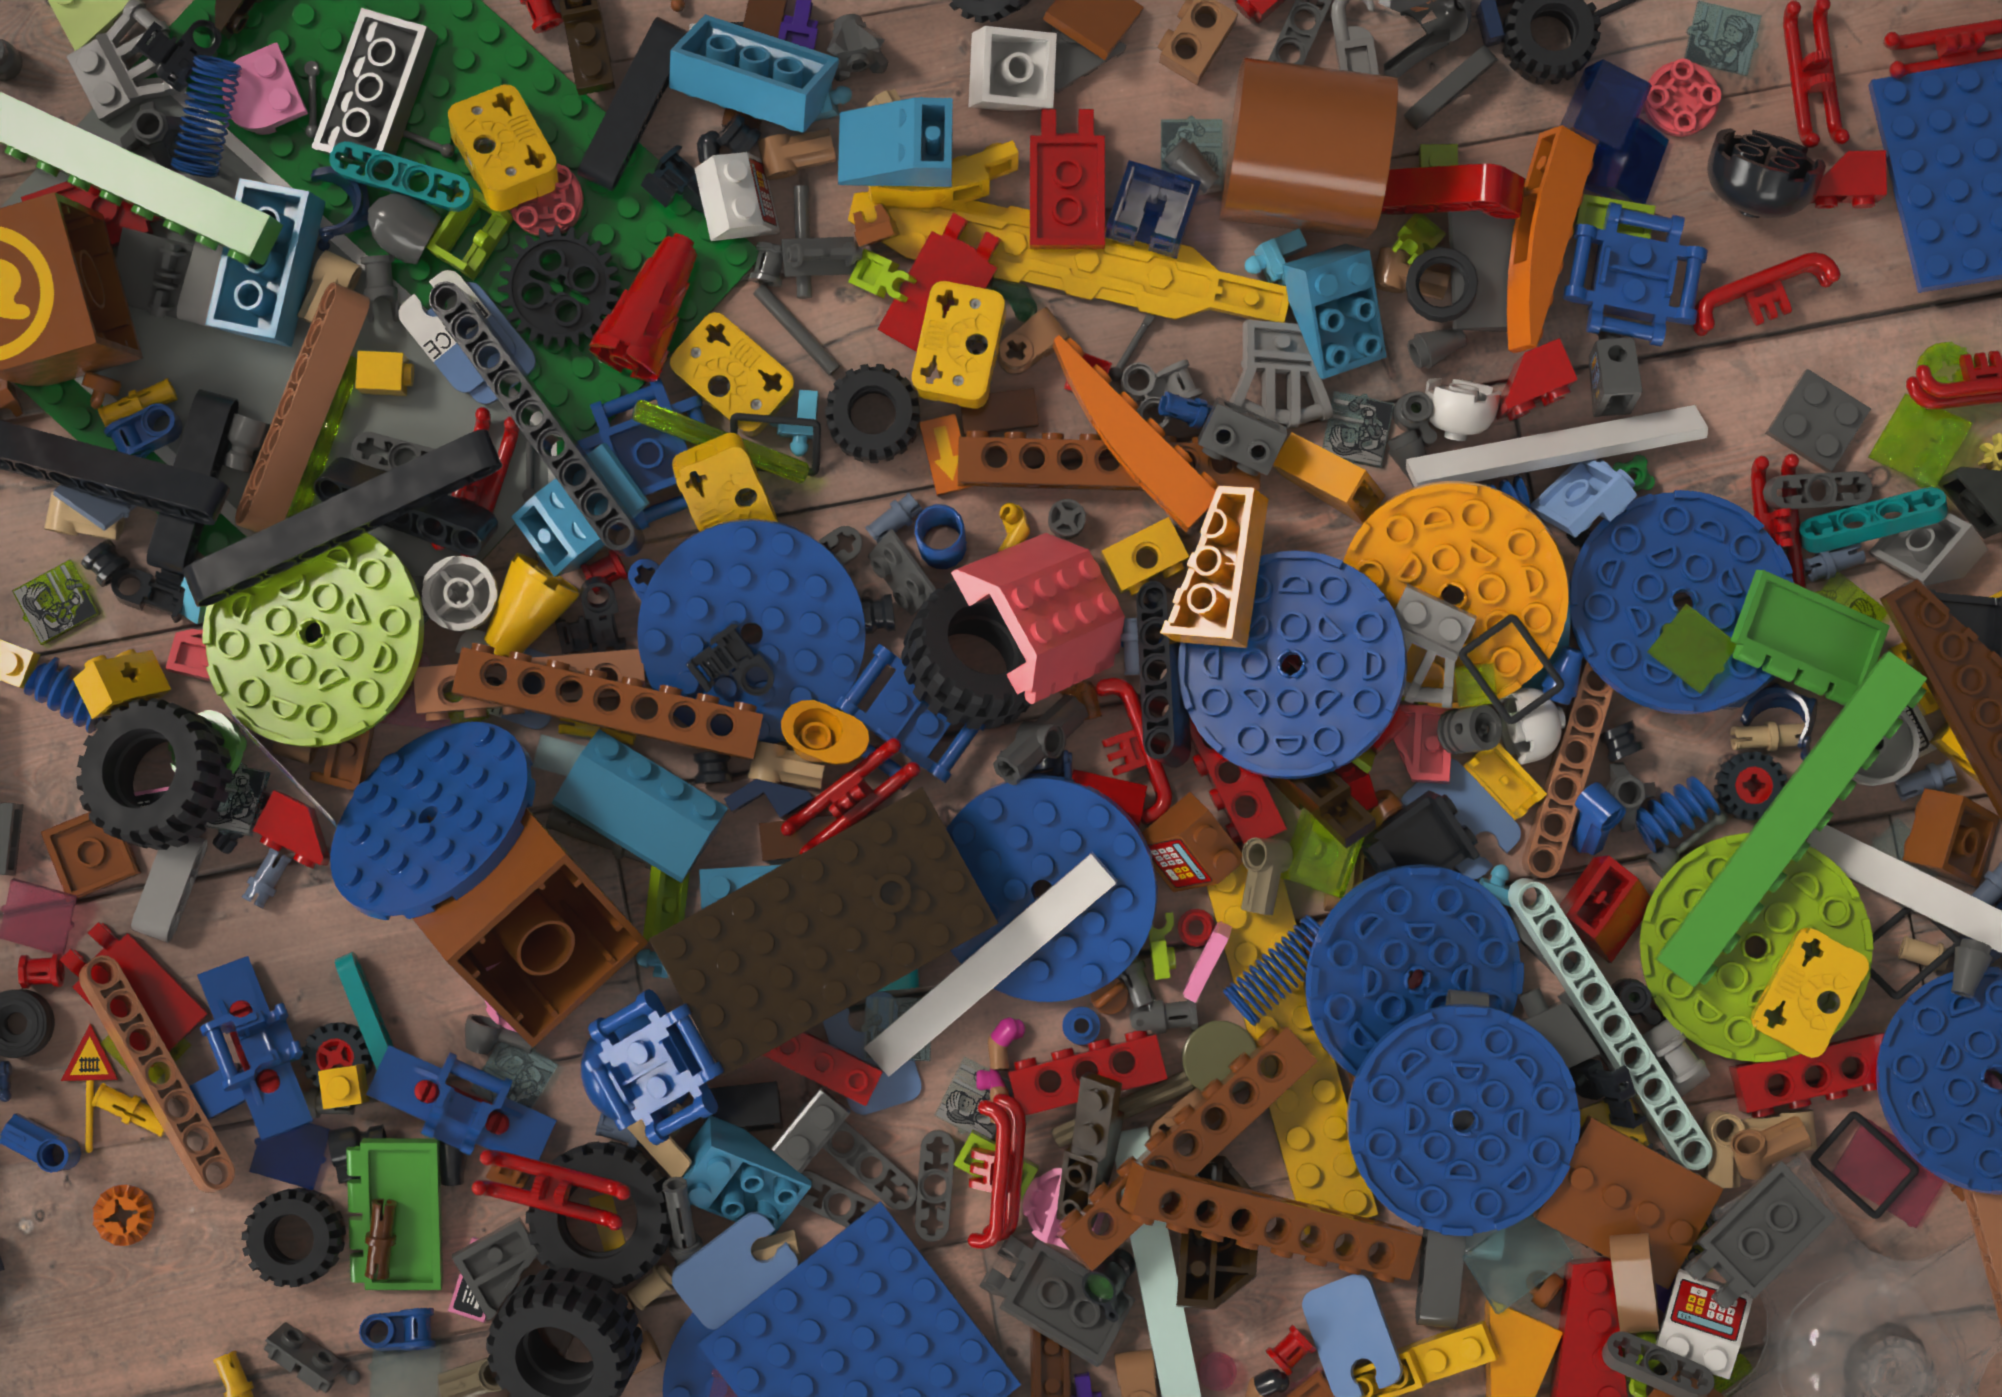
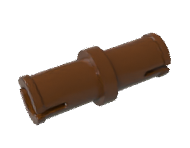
M384 1198L372 1200L370 1232H367L365 1235L368 1254L364 1275L369 1279H374V1274L377 1272V1264L379 1265L377 1280H385L390 1276L391 1247L396 1244V1235L393 1233L395 1208L397 1207V1202L388 1199L387 1204L384 1206V1214Z

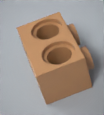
M1186 0L1177 15L1181 22L1175 31L1170 29L1166 31L1157 47L1162 51L1159 63L1195 85H1198L1236 24L1238 13L1216 0ZM1200 14H1209L1213 17L1215 24L1209 28H1203L1196 23L1195 18ZM1180 45H1189L1195 50L1196 55L1191 59H1182L1176 54L1175 49Z

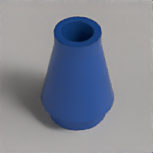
M1562 646L1560 654L1553 663V667L1563 679L1564 688L1550 698V700L1570 705L1572 697H1577L1581 662L1584 653L1569 646ZM1547 673L1541 683L1544 693L1556 685V682L1549 673Z

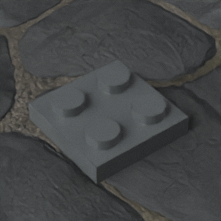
M1806 369L1765 434L1825 472L1830 473L1835 468L1871 408L1811 370Z

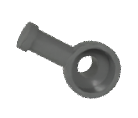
M477 1014L467 1016L465 1023V1047L468 1050L479 1054H488L497 1042L523 1049L525 1053L531 1054L533 1048L517 1032L496 1024L487 1016Z

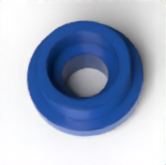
M1076 1007L1065 1015L1062 1023L1063 1032L1072 1043L1085 1045L1095 1040L1098 1036L1100 1020L1093 1010L1087 1007ZM1080 1018L1086 1019L1089 1023V1028L1084 1033H1078L1074 1029L1075 1021Z

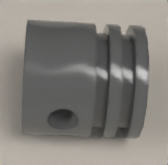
M1479 705L1445 711L1438 721L1437 734L1440 744L1448 753L1455 755L1486 751L1498 745L1501 739L1502 725L1497 712L1492 707Z

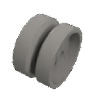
M1902 711L1898 718L1903 720V723L1892 738L1888 739L1884 736L1878 743L1877 747L1880 749L1878 750L1880 753L1867 770L1860 767L1852 779L1857 784L1877 786L1895 782L1911 770L1918 758L1920 738L1917 726L1907 712Z

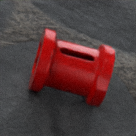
M519 0L522 5L527 7L533 21L531 27L535 33L549 31L563 22L562 15L557 13L552 0Z
M609 550L608 556L591 565L586 563L581 565L586 579L601 576L608 579L611 583L621 578L623 580L628 579V572L619 555L612 550ZM594 587L592 590L598 595L603 587Z
M61 953L53 954L51 958L31 959L29 955H21L18 964V980L21 988L30 989L31 985L52 984L54 987H62L65 979V966L59 960L63 957Z
M1293 1324L1289 1327L1290 1333L1274 1348L1269 1347L1265 1350L1288 1376L1293 1373L1292 1368L1308 1352L1313 1354L1316 1351V1348Z

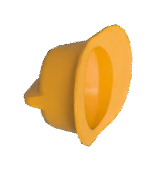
M802 700L792 704L784 712L781 720L782 734L787 743L792 746L798 756L810 762H826L835 765L847 764L860 758L867 750L869 744L868 730L862 721L815 700Z

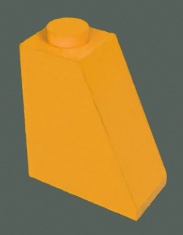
M1293 432L1284 441L1273 464L1284 478L1361 525L1378 508L1385 497V494L1365 469Z
M1487 1297L1484 1304L1485 1322L1499 1357L1497 1360L1485 1364L1486 1397H1536L1563 1332L1556 1327Z

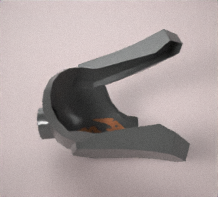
M1379 0V4L1400 12L1401 16L1414 18L1426 32V35L1411 43L1384 63L1385 75L1399 78L1426 57L1449 45V42L1460 39L1468 31L1471 23V0ZM1432 10L1436 19L1422 24L1421 20Z

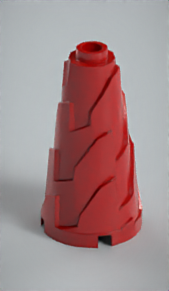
M675 233L673 237H665L652 257L645 261L629 290H624L611 314L604 318L589 344L590 352L600 361L620 373L623 368L633 370L630 377L641 381L655 382L658 380L669 354L667 348L680 318L677 317V314L690 283L688 280L697 256L696 250L693 248L694 242L690 238L679 233Z

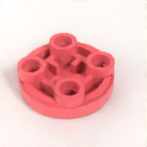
M1682 58L1665 64L1651 76L1644 89L1643 106L1649 121L1658 130L1667 135L1686 137L1700 132L1712 121L1719 107L1721 90L1713 76L1704 67Z
M557 163L559 182L555 183L554 191L509 209L515 222L527 233L539 237V229L543 228L549 237L553 236L554 227L558 226L561 233L564 234L579 220L584 205L583 191L576 176L568 167Z

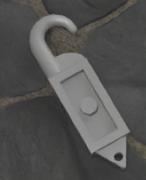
M1334 0L1331 17L1338 69L1379 75L1374 38L1365 28L1348 26L1345 8L1351 0ZM1361 0L1366 4L1370 12L1375 10L1373 0Z

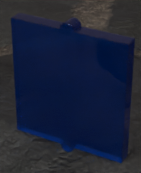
M308 1123L264 1141H261L260 1137L256 1138L254 1143L257 1147L249 1172L314 1190L321 1165L327 1161L324 1155L328 1145V1131L332 1129Z

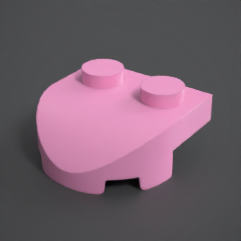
M277 42L242 56L233 62L241 66L242 74H240L241 77L236 79L239 85L234 87L237 94L233 95L235 102L231 103L234 110L229 113L232 116L231 119L239 127L260 135L277 132L276 127L308 114L282 49ZM229 79L223 80L224 83L235 84ZM222 87L224 92H233L229 88ZM223 96V100H231L229 97Z
M1053 1168L1042 1176L1034 1178L1030 1183L1023 1199V1214L1027 1216L1033 1230L1032 1234L1045 1243L1070 1250L1056 1235L1062 1229L1059 1224L1061 1220L1057 1219L1062 1168ZM1104 1212L1098 1213L1092 1228L1096 1234H1099L1105 1215Z

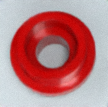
M1202 909L1186 911L1182 914L1177 924V931L1181 940L1194 947L1207 944L1215 928L1212 916ZM1194 920L1200 921L1203 925V931L1199 935H1193L1189 931V925Z

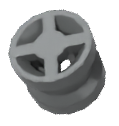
M1072 499L1057 501L1051 507L1048 516V525L1051 532L1061 539L1077 537L1082 532L1086 522L1084 508Z

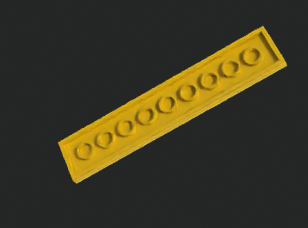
M1243 863L1219 884L1206 886L1216 924L1221 921L1232 926L1224 952L1232 981L1236 985H1238L1236 977H1241L1245 980L1243 971L1251 974L1249 970L1250 965L1258 969L1255 963L1256 959L1265 963L1262 959V954L1271 957L1268 949L1276 950L1275 942L1282 944L1281 937L1289 939L1287 932L1292 931L1295 933L1294 925H1296L1282 873L1280 875L1273 915H1263L1241 910L1248 872ZM1294 938V940L1296 941V943H1297V944L1299 945V947L1303 950L1302 944H1301L1297 939ZM1287 943L1296 957L1307 968V961ZM1281 949L1294 968L1306 979V973ZM1275 955L1283 968L1298 984V988H1295L1268 961L1292 990V994L1288 993L1265 968H1263L1264 971L1286 996V999H1282L1258 974L1257 976L1279 1001V1005H1276L1252 980L1251 982L1271 1005L1273 1011H1270L1245 985L1244 987L1264 1010L1266 1016H1263L1239 991L1238 993L1260 1019V1022L1253 1026L1243 1016L1246 1030L1253 1038L1256 1047L1259 1046L1256 1040L1270 1027L1274 1026L1277 1030L1279 1027L1288 1026L1318 1060L1268 1107L1294 1200L1366 1218L1378 1215L1373 1193L1361 1176L1352 1156L1347 1132L1348 1105L1336 1063L1322 1046L1312 1026L1307 1009L1306 982H1302ZM1266 1056L1261 1061L1260 1069L1264 1076L1269 1078L1276 1072L1277 1065L1271 1056ZM1308 1226L1303 1230L1305 1235L1310 1234L1311 1227Z

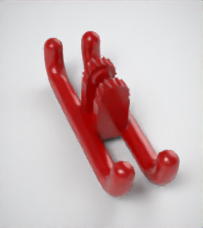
M1794 0L1790 1L1786 5L1783 15V30L1798 135L1801 143L1806 148H1814L1820 142L1819 135L1814 133L1808 99V94L1822 92L1828 133L1835 144L1841 145L1845 144L1850 137L1849 132L1843 129L1828 29L1830 0H1817L1813 7L1812 22L1816 52L1809 53L1804 59L1802 57L1798 28V16L1801 11L1800 3Z
M484 1150L480 1154V1162L484 1165L503 1167L536 1177L531 1191L494 1181L477 1180L472 1184L471 1188L475 1195L494 1197L606 1226L613 1231H617L622 1227L623 1220L619 1215L600 1208L572 1202L568 1198L571 1186L573 1185L617 1197L619 1200H626L631 1195L628 1185L605 1177L503 1151Z

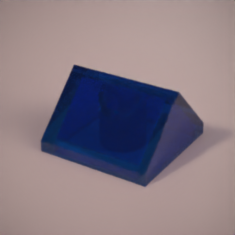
M1602 59L1585 68L1560 126L1567 127L1596 144L1598 148L1623 153L1652 85L1644 79Z
M1599 114L1589 141L1597 146L1592 159L1593 168L1587 176L1584 189L1611 199L1646 204L1669 139L1641 118Z

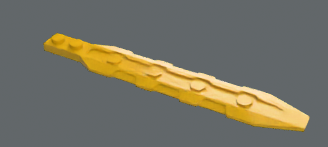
M869 191L854 193L848 216V222L855 225L853 213L863 211L865 219L869 223H873L877 219L874 206L878 204L871 202ZM975 200L933 208H904L885 205L892 219L896 221L900 235L881 242L908 259L916 260L931 231L942 236L954 212L969 221L959 240L973 248H978L986 231L1002 239L989 261L990 264L998 268L993 276L995 279L1017 284L1022 281L1065 291L1066 295L1086 300L1096 298L1136 307L1139 312L1173 320L1213 310L1252 320L1285 322L1289 305L1286 286L1221 272L1190 246L1176 243L1174 251L1152 245L1150 240L1132 239L1129 237L1123 239L1105 227V249H1030L1029 209L1011 205L1005 208Z

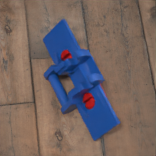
M246 956L197 974L214 1020L203 1024L200 1027L202 1036H207L224 1079L221 1083L223 1090L229 1092L241 1088L261 1141L313 1122L291 1066V1062L301 1059L304 1053L299 1041H294L286 1022L289 1014L285 1004H277L275 1010L270 1012L249 957ZM223 1033H230L244 1072L238 1074Z
M388 1046L368 1088L367 1096L425 1121L421 1130L422 1135L438 1139L458 1148L460 1152L469 1156L474 1150V1145L477 1144L488 1150L503 1151L535 1160L540 1159L557 1120L506 1098L513 1083L512 1079L506 1077L505 1080H502L456 1059L457 1055L452 1052L448 1054L443 1067L439 1068L395 1047ZM449 1073L497 1095L493 1103H490L447 1084L445 1081Z

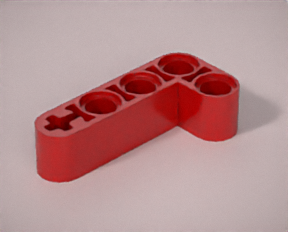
M1496 164L1389 169L1381 214L1402 215L1480 210L1495 218L1516 219L1520 218L1522 213L1525 178L1504 166Z

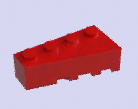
M1604 1256L1566 1260L1564 1271L1565 1285L1562 1287L1561 1313L1558 1328L1563 1334L1556 1348L1554 1369H1552L1550 1382V1397H1628L1625 1375L1608 1367L1602 1357V1349L1609 1337L1615 1332H1620L1611 1260ZM1618 1346V1355L1623 1357L1622 1347Z

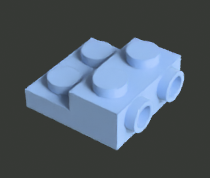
M1601 458L1597 461L1588 460L1573 463L1530 504V507L1538 517L1576 538L1581 532L1587 530L1598 516L1611 522L1617 515L1624 512L1628 504L1637 496L1633 490L1635 482L1622 469H1619L1617 472L1614 471Z

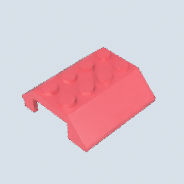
M1044 533L951 572L969 606L992 597L1026 660L1024 664L1006 675L1017 695L1025 691L1024 696L1028 703L1034 704L1049 697L1050 694H1055L1072 686V684L1079 683L1094 676V674L1114 666L1115 654L1120 653V639L1123 633L1125 615L1119 606L1117 597L1112 593L1089 549Z

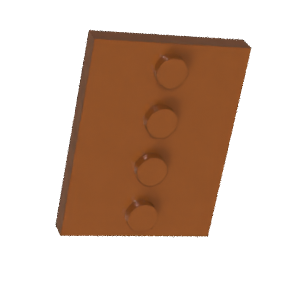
M1588 1115L1580 1129L1579 1141L1576 1143L1568 1173L1554 1194L1534 1212L1533 1216L1537 1220L1610 1259V1235L1649 1233L1655 1283L1669 1289L1724 1189L1718 1184Z

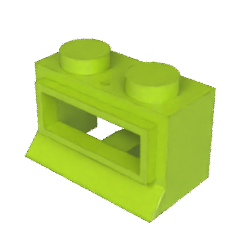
M472 188L474 195L470 206L463 211H450L443 223H438L426 248L434 256L474 281L514 219L507 210L502 212L492 210L484 199V195ZM458 192L451 202H454L456 197L462 198L464 193ZM480 207L491 214V217L483 229H480L475 234L472 246L463 260H460L450 254V251Z

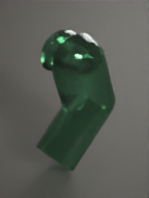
M993 278L991 290L999 292L1004 299L1009 301L1015 313L1014 315L1019 321L1026 322L1037 313V303L1026 285Z

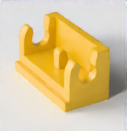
M1500 743L1493 749L1476 752L1463 765L1514 820L1524 816L1532 805L1547 795Z

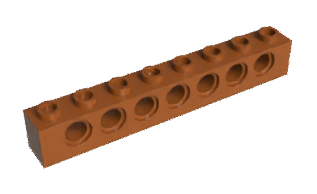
M967 431L966 437L959 436L957 486L1144 491L1129 476L1120 463L1119 467L1113 471H1106L1100 467L1098 462L1099 456L1111 452L1098 434H1080L1079 440L1064 439V434L1042 433V439L1027 438V433L1004 432V438L989 437V432ZM1175 436L1162 437L1171 447L1174 448L1176 445H1179L1192 458L1194 469L1199 474L1203 472L1209 474L1219 486L1247 487L1260 491L1261 473L1259 472L1257 476L1245 473L1237 468L1238 462L1229 459L1231 463V471L1229 473L1219 474L1214 471L1211 464L1213 458L1202 452L1203 446L1198 445V437H1193L1192 443L1177 442V437ZM1256 445L1253 448L1261 449V445ZM991 450H1000L1005 454L1007 462L1000 468H993L986 463V454ZM1029 451H1037L1043 456L1044 464L1037 469L1028 468L1023 462V456ZM1066 452H1075L1080 456L1082 465L1078 469L1068 470L1062 465L1061 456Z
M472 643L471 649L461 648L451 691L454 695L750 761L754 759L763 714L756 713L757 706L735 701L734 708L719 704V697L697 693L696 699L681 696L682 689L667 685H660L659 691L644 688L645 681L626 676L622 677V682L606 679L607 672L591 668H585L584 674L569 671L570 664L548 659L546 666L531 663V655L510 651L509 657L494 654V647L479 643ZM496 665L504 667L507 670L505 682L499 686L488 684L486 681L488 669ZM531 674H539L545 679L544 689L538 694H529L523 688L525 678ZM569 682L578 683L583 689L582 697L574 703L566 702L561 698V689ZM608 690L616 692L621 699L619 706L613 711H605L598 705L599 696ZM643 699H651L658 706L657 714L648 720L640 718L635 711L636 705ZM681 707L690 708L695 714V722L687 728L677 726L673 721V714L677 709ZM723 715L732 721L733 729L728 735L718 736L712 732L710 723L716 716Z
M1274 1026L1267 1029L1256 1040L1259 1046L1250 1055L1243 1052L1228 1066L1231 1072L1222 1081L1215 1078L1200 1092L1203 1098L1194 1107L1187 1104L1172 1118L1175 1124L1166 1133L1159 1130L1144 1144L1147 1150L1137 1160L1134 1156H1131L1116 1170L1119 1176L1109 1186L1105 1182L1100 1184L1090 1193L1088 1199L1091 1202L1082 1211L1079 1212L1075 1208L1061 1220L1059 1224L1062 1229L1056 1235L1086 1269L1093 1271L1143 1225L1130 1219L1132 1214L1120 1206V1193L1126 1186L1133 1161L1150 1165L1153 1161L1160 1160L1164 1164L1165 1169L1195 1176L1318 1062L1288 1026L1279 1027L1277 1030ZM1266 1056H1271L1277 1065L1276 1072L1269 1078L1264 1076L1260 1069L1261 1061ZM1238 1082L1245 1083L1249 1089L1247 1100L1241 1104L1236 1102L1232 1095L1233 1088ZM1214 1107L1221 1114V1122L1217 1128L1211 1130L1206 1126L1204 1116L1210 1108ZM1186 1133L1193 1140V1148L1189 1154L1183 1156L1177 1151L1176 1142L1182 1134ZM1172 1192L1167 1193L1163 1197L1161 1207L1173 1197ZM1104 1212L1109 1219V1226L1104 1233L1096 1234L1092 1230L1091 1220L1097 1213Z
M1137 1161L1132 1162L1120 1203L1121 1207L1132 1214L1130 1219L1145 1225L1152 1226L1154 1220L1166 1222V1228L1179 1233L1188 1234L1191 1228L1202 1231V1237L1217 1242H1223L1224 1237L1236 1239L1235 1244L1250 1250H1258L1259 1245L1270 1247L1271 1253L1284 1258L1292 1259L1293 1254L1296 1253L1304 1255L1305 1261L1322 1267H1326L1329 1261L1339 1264L1338 1268L1340 1270L1360 1275L1362 1269L1373 1272L1372 1277L1389 1283H1394L1395 1278L1410 1281L1422 1240L1421 1235L1407 1227ZM1172 1192L1173 1197L1170 1204L1166 1207H1161L1163 1197L1167 1193ZM1207 1200V1209L1203 1214L1197 1216L1198 1206ZM1242 1209L1240 1220L1232 1224L1233 1214L1237 1210ZM1276 1217L1275 1227L1271 1231L1266 1232L1268 1222ZM1310 1226V1234L1306 1239L1301 1240L1302 1231ZM1344 1234V1242L1335 1249L1336 1240ZM1378 1242L1377 1251L1369 1257L1371 1247Z

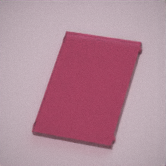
M1866 1119L1919 1168L1918 1175L1886 1210L1906 1222L1909 1227L1917 1228L1945 1180L1934 1175L1918 1163L1894 1135L1874 1124L1872 1120ZM1860 1124L1832 1173L1846 1186L1880 1206L1911 1169Z

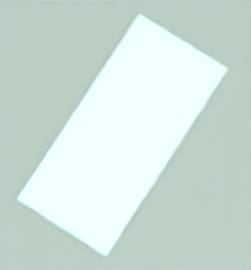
M541 734L532 767L567 776L586 746Z

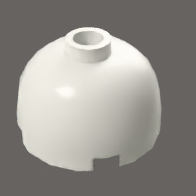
M1442 378L1428 379L1425 394L1432 401V412L1428 419L1436 428L1445 431V438L1466 441L1467 435L1480 434L1488 429L1494 421L1500 404L1501 391L1492 393L1493 387L1459 379H1453L1452 384H1449V386H1441Z
M465 556L446 557L435 563L424 576L423 597H421L422 605L428 616L441 627L456 632L474 630L486 623L493 614L499 598L497 581L490 569L477 559Z
M1520 688L1499 700L1501 703H1504L1505 709L1512 717L1543 695L1544 692L1534 688ZM1550 699L1515 724L1506 723L1502 716L1498 714L1501 720V738L1505 749L1510 755L1516 754L1518 756L1516 761L1520 765L1535 762L1549 756L1556 749L1561 739V729L1565 728L1566 725L1562 708L1560 706L1556 707L1554 701Z

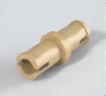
M1767 721L1762 726H1732L1730 735H1736V738H1730L1732 749L1765 748L1766 751H1776L1778 747L1797 746L1805 722L1801 724L1777 725L1775 721Z

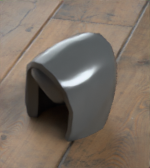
M393 193L378 198L368 208V223L373 238L391 256L404 263L417 265L438 223H440L442 215L430 205L407 195Z

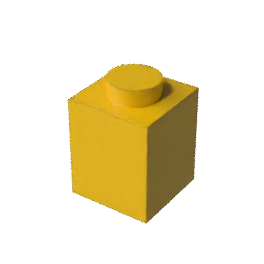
M358 351L355 388L361 394L407 396V386H413L414 364L409 363V359L404 353Z
M365 1064L318 1071L323 1110L370 1101L369 1096L366 1095L368 1086Z

